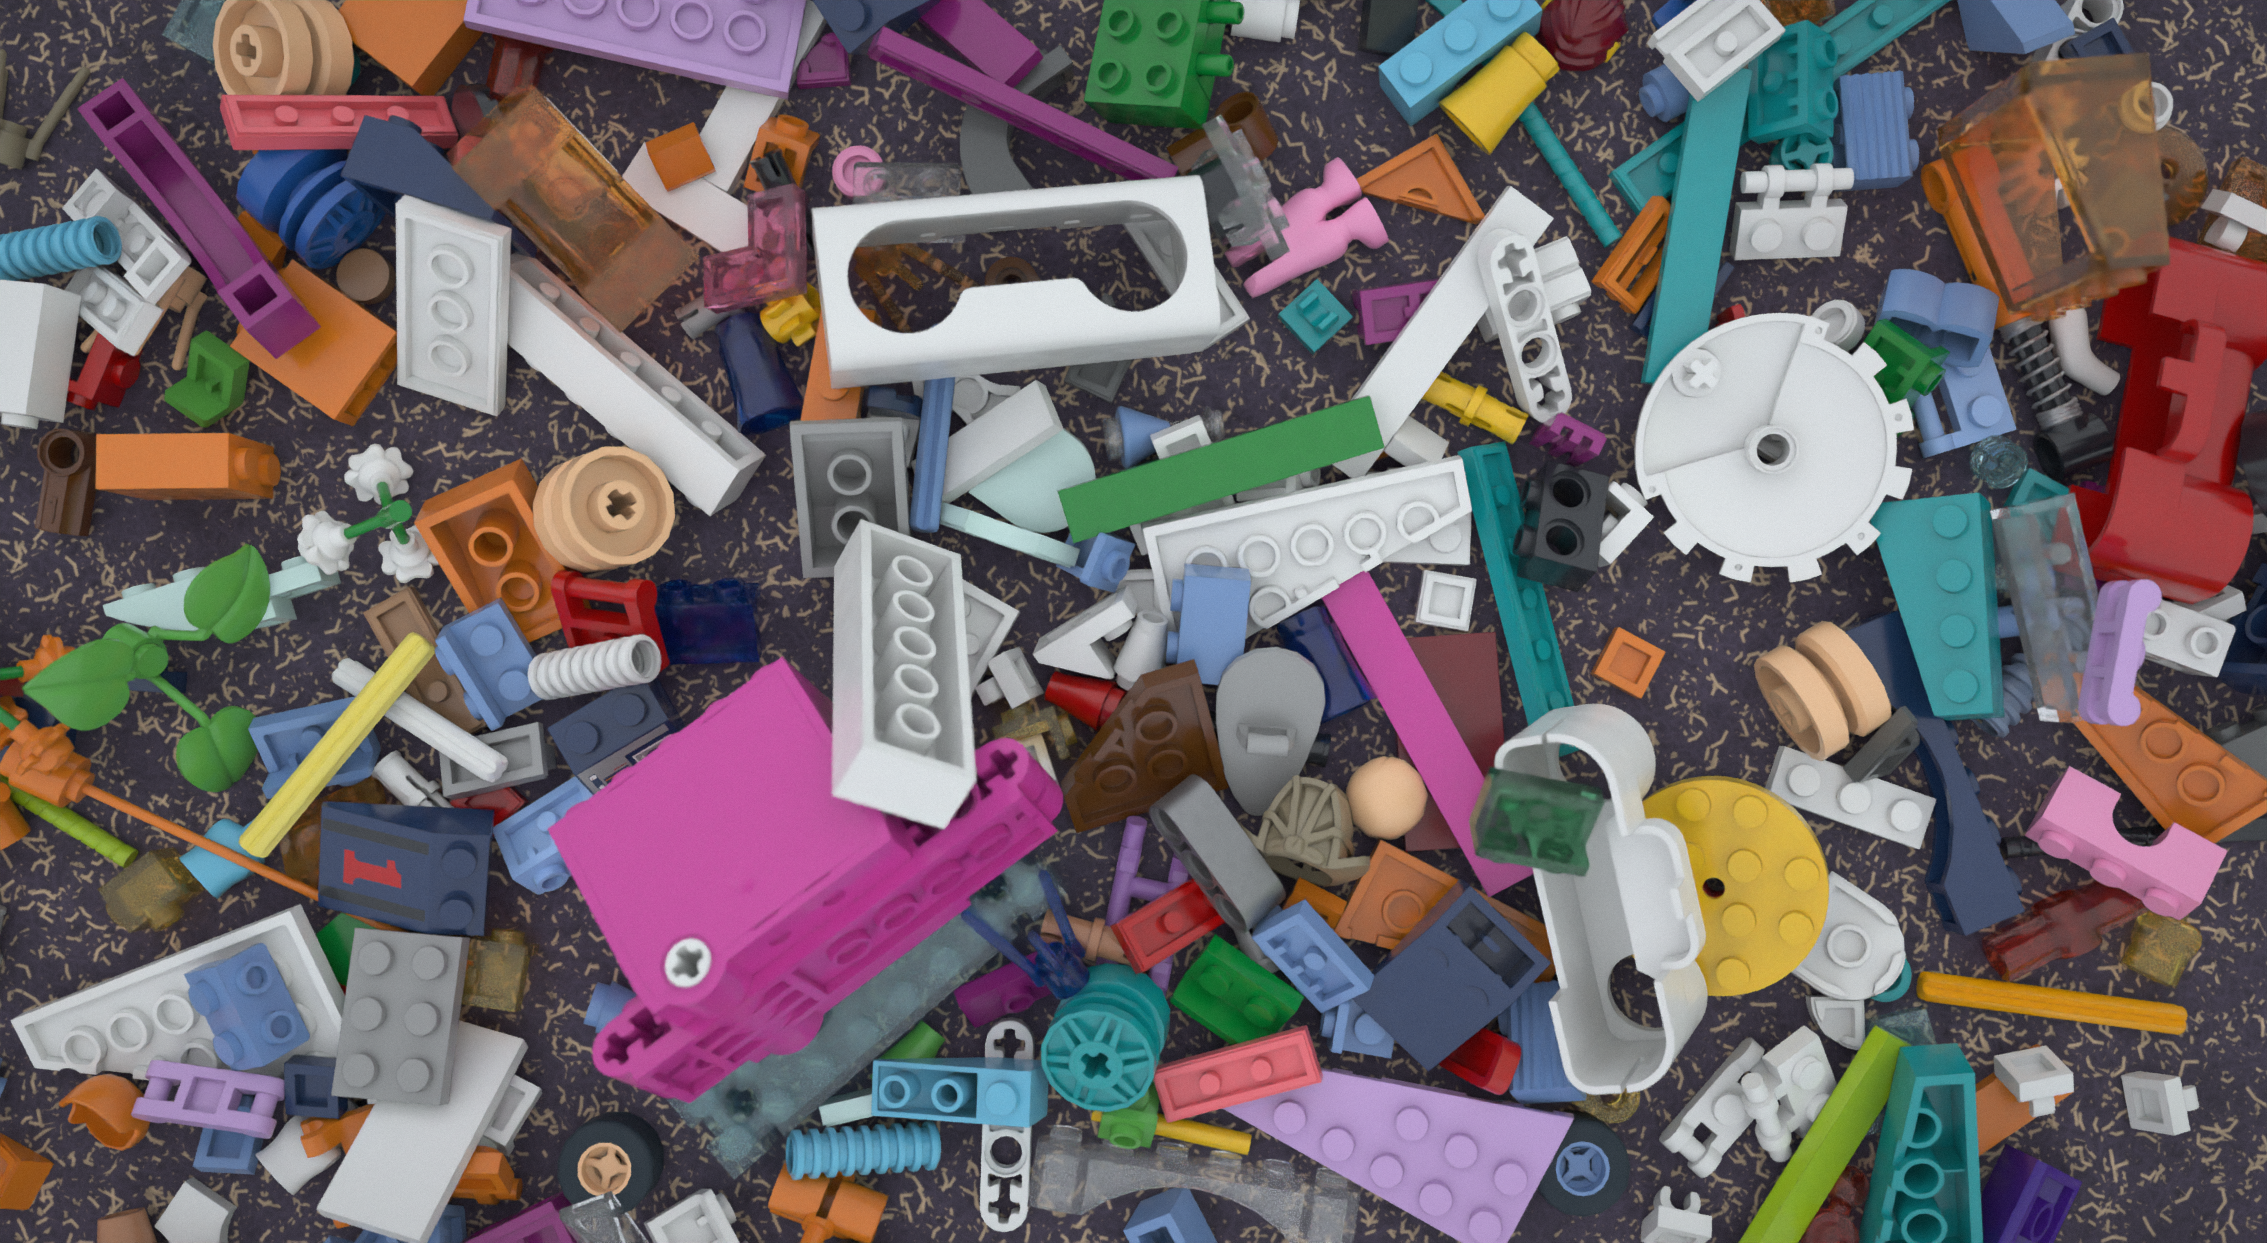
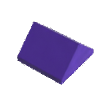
M2005 1144L1981 1194L1983 1243H2054L2082 1182Z

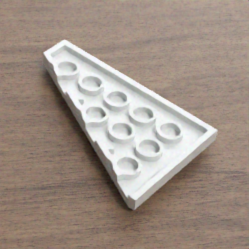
M301 904L23 1012L13 1018L11 1022L34 1068L57 1071L71 1068L79 1073L94 1075L101 1071L133 1074V1079L148 1080L145 1078L151 1060L231 1070L230 1066L225 1064L215 1052L213 1046V1038L215 1036L205 1016L199 1014L191 1004L188 995L190 986L184 974L202 964L230 958L254 944L264 943L310 1034V1038L307 1042L266 1066L240 1070V1072L273 1076L284 1080V1063L293 1055L337 1058L345 995ZM368 1099V1104H375L377 1100Z

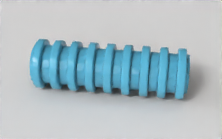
M101 216L0 234V280H26L33 277H42L60 272L115 263L122 251L121 237L114 224Z
M924 1121L922 1127H919L917 1122H908L905 1128L902 1127L901 1123H892L889 1129H886L884 1124H876L873 1130H870L867 1125H859L856 1131H853L850 1126H843L840 1132H836L833 1127H827L823 1133H819L818 1129L812 1128L808 1129L805 1135L802 1134L801 1130L796 1129L791 1130L786 1141V1166L792 1180H801L803 1174H808L810 1179H818L821 1173H824L828 1178H832L837 1175L838 1171H841L843 1176H852L855 1170H858L860 1175H869L871 1169H874L877 1174H885L888 1168H891L894 1173H901L904 1167L914 1172L918 1171L921 1165L924 1166L925 1170H935L941 1156L940 1134L933 1121Z

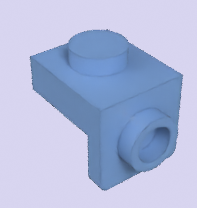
M1100 532L1096 537L1073 543L1071 533H1069L1065 544L1080 549L1075 567L1071 566L1068 568L1056 564V567L1080 578V582L1085 585L1115 593L1119 582L1125 577L1129 569L1130 556L1135 543L1111 532Z
M243 1094L237 1111L249 1113L254 1101V1095ZM203 1128L193 1167L201 1172L255 1175L258 1163L256 1153L261 1151L264 1138L237 1132Z

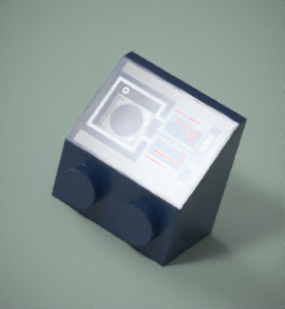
M656 677L649 683L615 688L547 729L575 777L594 795L611 783L617 773L628 767H633L656 750L666 737L682 731L686 728V725L658 677Z

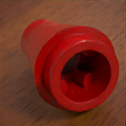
M1055 671L1048 683L1045 701L1056 704L1099 732L1128 692L1117 688V682L1067 675Z

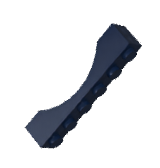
M1898 610L1877 613L1841 628L1859 646L1874 667L1890 701L1891 716L1900 707L1906 706L1918 720L1915 730L1919 733L1920 742L1913 752L1922 767L1930 795L1936 799L1932 811L1934 822L1932 854L1924 882L1945 931L1966 936L2025 912L2018 896L2022 894L2020 880L2010 866L2005 865L1998 845L2001 844L2000 833L1992 819L1984 815L1977 799V795L1980 794L1978 781L1973 772L1963 765L1956 746L1959 744L1957 731L1951 721L1938 718L1933 714L1903 620Z

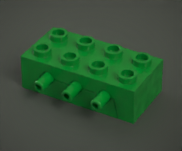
M1104 0L1084 102L1110 123L1205 129L1215 76L1229 77L1234 69L1232 56L1220 54L1225 25H1239L1244 19L1243 4L1240 2H1230L1231 0Z

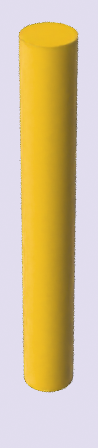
M1093 1110L1091 1120L1100 1122L1102 1111ZM1157 1113L1158 1121L1154 1135L1248 1155L1252 1134L1187 1119L1167 1123L1165 1115Z

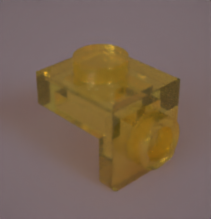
M1028 703L1000 713L1003 724L992 727L996 740L1010 738L1020 741L1050 730L1060 760L1071 757L1072 754L1069 746L1078 743L1068 713L1058 716L1055 706L1033 713L1032 707Z

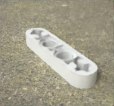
M1507 228L1492 230L1479 245L1477 257L1480 272L1517 403L1522 411L1528 413L1539 422L1544 423L1557 413H1566L1570 407L1572 392L1536 254L1530 240L1525 236ZM1506 245L1514 248L1507 255L1509 268L1498 263V260L1505 256L1504 247ZM1510 271H1512L1513 273H1515V274H1517V275H1519V276H1514V277H1512ZM1527 290L1529 294L1528 307L1519 316L1511 317L1508 309L1510 300L1519 291ZM1540 338L1542 349L1539 356L1533 362L1524 364L1521 355L1524 346L1531 339ZM1539 377L1540 382L1536 381L1533 378ZM1541 383L1552 390L1545 395L1546 403L1542 406L1537 403L1544 398Z
M1009 1017L1003 1018L993 1025L986 1038L985 1057L1005 1058L1004 1047L996 1046L995 1039L1003 1038L1006 1029H1013L1017 1039L1025 1040V1047L1017 1048L1014 1058L1034 1060V1034L1026 1022L1018 1018ZM982 1124L980 1212L986 1225L993 1230L1000 1232L1013 1231L1021 1226L1026 1219L1030 1203L1032 1126L1026 1128ZM1003 1136L1016 1139L1022 1149L1020 1159L1009 1165L1001 1164L995 1160L991 1147L996 1139ZM990 1173L1004 1178L1022 1175V1182L1012 1179L1010 1183V1200L1014 1203H1019L1020 1208H1013L1008 1218L1000 1217L999 1208L990 1207V1202L997 1201L1001 1192V1179L990 1181Z

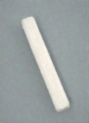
M345 658L339 662L338 668L332 673V680L353 696H357L374 676L375 672L357 661ZM406 692L399 696L384 715L482 780L494 783L501 778L502 773L508 767V760L505 756Z

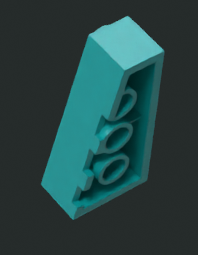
M1980 493L1881 503L1870 519V522L1874 528L1881 532L1876 541L1934 716L1947 721L2005 718L1991 503Z
M1957 1043L1900 1047L1857 1243H1983L1975 1072Z

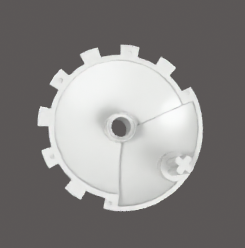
M1770 313L1743 317L1724 323L1705 332L1678 352L1664 367L1645 398L1637 423L1634 444L1635 471L1642 495L1645 500L1661 495L1667 509L1676 521L1675 524L1663 533L1684 554L1687 555L1698 542L1708 550L1725 558L1719 572L1721 575L1735 580L1751 582L1754 566H1787L1789 582L1807 580L1822 575L1817 558L1834 551L1845 543L1856 555L1860 554L1881 534L1868 522L1878 510L1885 495L1903 500L1907 491L1912 469L1895 466L1897 453L1896 433L1914 430L1912 414L1907 399L1889 404L1883 390L1873 377L1886 367L1887 364L1865 342L1851 355L1842 348L1824 340L1830 325L1828 322L1801 314ZM1775 434L1782 441V453L1774 462L1765 464L1761 462L1757 455V446L1763 437Z

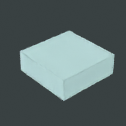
M872 1087L825 1098L819 1106L823 1126L830 1127L871 1117Z

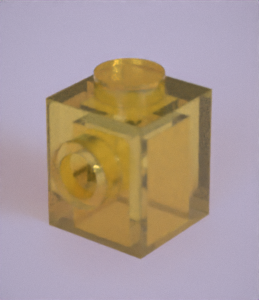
M171 847L150 850L98 888V891L107 902L105 907L110 918L117 925L125 928L128 933L152 928L156 933L180 920L185 915L181 907L205 889L179 859L181 855L176 848Z

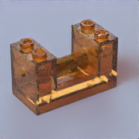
M526 78L446 153L452 169L495 211L499 208L573 281L579 293L620 333L700 257Z

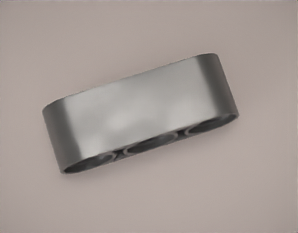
M1197 775L1188 776L1149 808V815L1159 833L1222 919L1233 930L1245 934L1286 898L1284 887L1276 874L1213 788Z

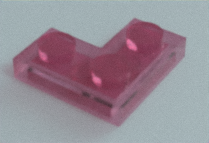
M792 183L747 195L748 246L703 257L704 308L719 314L807 293L805 191Z

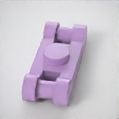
M2149 579L2111 581L2106 583L2099 592L2078 703L2080 716L2086 722L2091 724L2128 726L2139 718L2141 705L2139 700L2133 695L2137 670L2141 667L2145 658V644L2143 642L2148 613L2155 611L2162 600L2159 586Z
M151 1060L145 1078L150 1081L144 1097L136 1099L131 1116L154 1123L168 1122L237 1132L269 1139L272 1138L277 1123L272 1118L277 1102L285 1099L284 1080L267 1075L163 1060ZM180 1084L174 1102L167 1101L172 1086ZM243 1094L255 1095L249 1113L237 1111Z

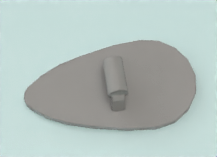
M1279 647L1254 649L1237 657L1222 672L1216 689V726L1225 777L1241 807L1248 814L1254 816L1263 815L1264 811L1268 810L1274 797L1289 780H1292V776L1300 774L1319 731L1325 706L1324 681L1315 665L1298 652Z

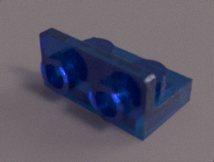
M724 578L713 584L692 585L688 580L676 579L656 586L657 601L654 609L669 658V665L760 661L762 646L757 603L761 595L759 583H745L740 578Z

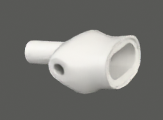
M348 1097V1110L346 1112L359 1108ZM295 1115L284 1125L278 1136L266 1148L256 1153V1157L261 1164L292 1195H295L311 1178L329 1168L341 1157L339 1145H336L322 1155L312 1158L307 1157L300 1137L304 1135L300 1122L310 1118V1116Z

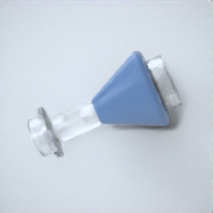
M1119 406L1116 409L1115 417L1104 418L1103 420L1104 442L1108 460H1121L1123 467L1126 469L1135 466L1156 452L1150 438L1151 434L1187 419L1166 421L1124 406ZM1204 406L1201 419L1211 443L1223 440L1225 431L1221 411H1211L1210 406Z

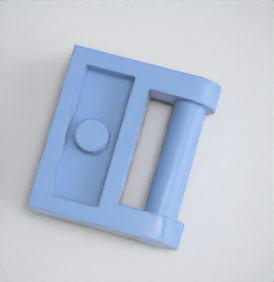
M1988 347L1979 367H1956L1944 363L1941 365L1946 372L1938 385L1954 433L1945 435L1932 393H1929L1927 396L1921 394L1912 406L1923 442L1918 444L1923 459L2017 430L1990 347Z

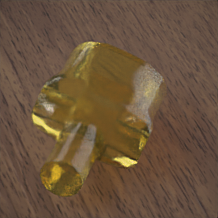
M2148 908L2144 909L2138 914L2134 922L2129 944L2119 964L2156 983L2176 989L2188 962L2201 947L2203 940L2201 932L2187 922L2190 913L2179 921L2173 917L2156 914Z

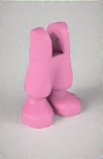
M1339 157L1325 165L1321 186L1316 189L1307 188L1297 192L1273 215L1263 222L1264 225L1249 232L1224 252L1233 268L1254 259L1264 251L1267 252L1272 260V263L1254 273L1244 282L1243 286L1252 299L1304 273L1337 260L1346 252L1348 244L1352 240L1357 239L1371 249H1378L1389 242L1388 235L1380 218L1366 197L1352 205L1342 215L1326 221L1327 214L1333 211V209L1350 205L1362 196L1361 188L1356 178Z

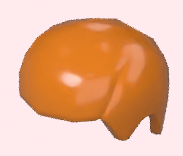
M103 1074L86 1079L59 1102V1106L62 1108L70 1103L73 1104L68 1116L69 1123H86L91 1134L108 1148L124 1151L135 1146L145 1137L150 1126L149 1121L131 1116L136 1099L144 1097V1093L128 1079L114 1074Z

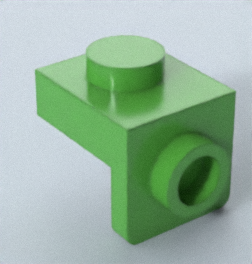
M206 330L191 339L187 376L165 390L164 400L201 427H209L241 406L244 402L250 360Z

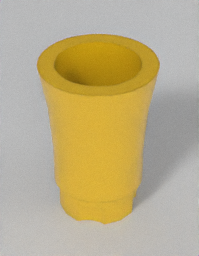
M1523 32L1511 46L1505 45L1488 64L1465 84L1438 102V104L1474 144L1486 154L1491 155L1508 129L1531 102L1547 87L1546 82L1560 68L1553 56L1534 37L1527 32Z

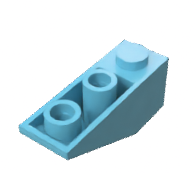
M1003 1057L873 1060L871 1116L1030 1128L1047 1116L1048 1079L1041 1065V1060Z

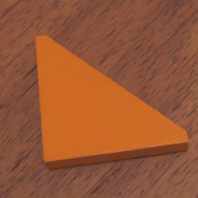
M1437 133L1356 179L1362 194L1473 224H1478L1485 217Z

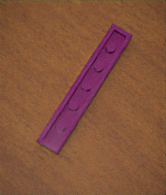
M884 26L872 39L867 52L869 58L1125 179L1135 181L1170 178L1176 175L1178 166Z

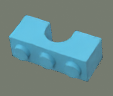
M1467 0L1378 66L1380 87L1411 127L1439 106L1438 102L1451 94L1460 79L1476 65L1490 57L1493 59L1505 45L1511 46L1521 33L1527 32L1532 37L1536 35L1540 29L1542 8L1535 0Z

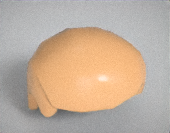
M1386 756L1372 759L1355 771L1346 787V796L1351 807L1353 824L1368 837L1385 840L1398 839L1412 830L1424 815L1428 797L1427 790L1420 773L1405 760L1395 757L1388 758Z

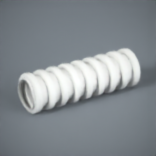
M643 634L541 653L534 657L529 664L528 682L532 691L544 700H554L649 683L660 672L661 654L657 644L650 637Z

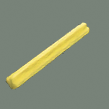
M414 632L409 633L240 836L239 844L251 855L265 858L271 853L435 654V647L430 641Z

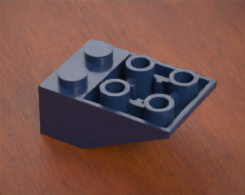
M1460 878L1371 971L1374 979L1370 990L1352 999L1429 1072L1513 1004L1551 962L1478 892Z

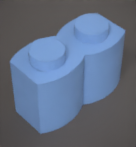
M1895 269L1891 270L1881 294L1874 325L1879 320L1888 319L1928 348L1932 349L1942 346L1950 351V354L1943 362L1944 364L1966 368L1979 367L1992 341L2000 297L1994 292L1978 285L1960 282L1945 284L1939 278L1922 271Z

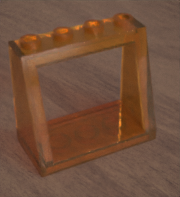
M2149 52L2029 62L1937 129L1939 151L2009 315L2031 313V321L2033 322L2064 318L2067 316L2066 311L2092 306V300L2118 295V288L2147 283V274L2170 265ZM2053 166L2090 252L2063 264Z

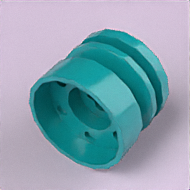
M1104 963L1085 968L1072 978L1064 991L1041 1045V1065L1050 1085L1065 1100L1087 1110L1110 1112L1127 1108L1143 1097L1155 1076L1160 1053L1170 1029V1008L1163 991L1148 975L1144 973L1135 974L1133 968L1127 965Z

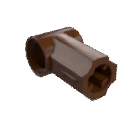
M1240 92L1228 97L1219 105L1214 115L1215 119L1205 124V129H1197L1166 147L1173 162L1178 166L1181 176H1187V173L1226 152L1229 153L1234 163L1239 161L1242 164L1248 165L1260 162L1273 153L1277 148L1279 140L1258 96L1252 92Z
M53 429L40 439L37 447V458L41 467L44 468L35 528L59 534L89 536L96 495V433L73 429ZM75 443H77L79 458L73 464L71 450Z

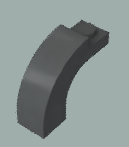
M1061 45L1049 53L1046 50H1041L1043 59L1014 89L1041 101L1073 79V62ZM967 105L960 131V158L970 195L1033 189L1010 155V140L1015 126Z

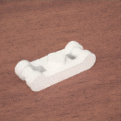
M1751 1037L1740 1043L1660 1135L1659 1141L1672 1153L1679 1151L1687 1158L1688 1167L1700 1178L1707 1177L1717 1168L1722 1160V1155L1754 1120L1745 1110L1741 1097L1744 1090L1737 1081L1747 1071L1763 1076L1768 1070L1762 1057L1764 1056V1048ZM1701 1122L1712 1131L1703 1144L1693 1136L1694 1130Z

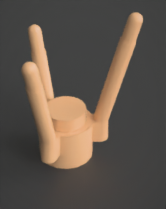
M189 266L183 271L156 303L164 311L135 356L140 353L145 343L149 340L168 308L181 313L184 306H187L172 361V368L179 371L183 368L199 311L208 298L207 295L200 291L207 279L205 276ZM94 330L81 344L80 349L82 352H90L97 333H99L97 330Z

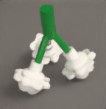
M375 443L370 445L364 453L351 455L348 460L351 470L344 474L345 482L355 488L357 498L360 501L366 502L374 497L375 502L382 505V509L378 511L377 516L353 526L335 521L324 510L315 513V516L309 514L302 518L303 530L297 538L299 543L298 550L301 556L309 564L319 566L327 575H332L337 570L344 571L349 568V554L354 549L353 543H355L357 536L383 527L385 529H392V531L390 532L391 541H384L378 547L383 556L382 571L387 575L396 574L397 580L401 583H407L414 578H430L434 574L433 565L436 566L439 563L416 525L405 529L402 524L411 517V506L403 500L393 502L392 499L393 496L404 494L408 491L409 485L405 479L413 474L412 466L402 460L401 452L398 448L391 447L384 451L379 444Z

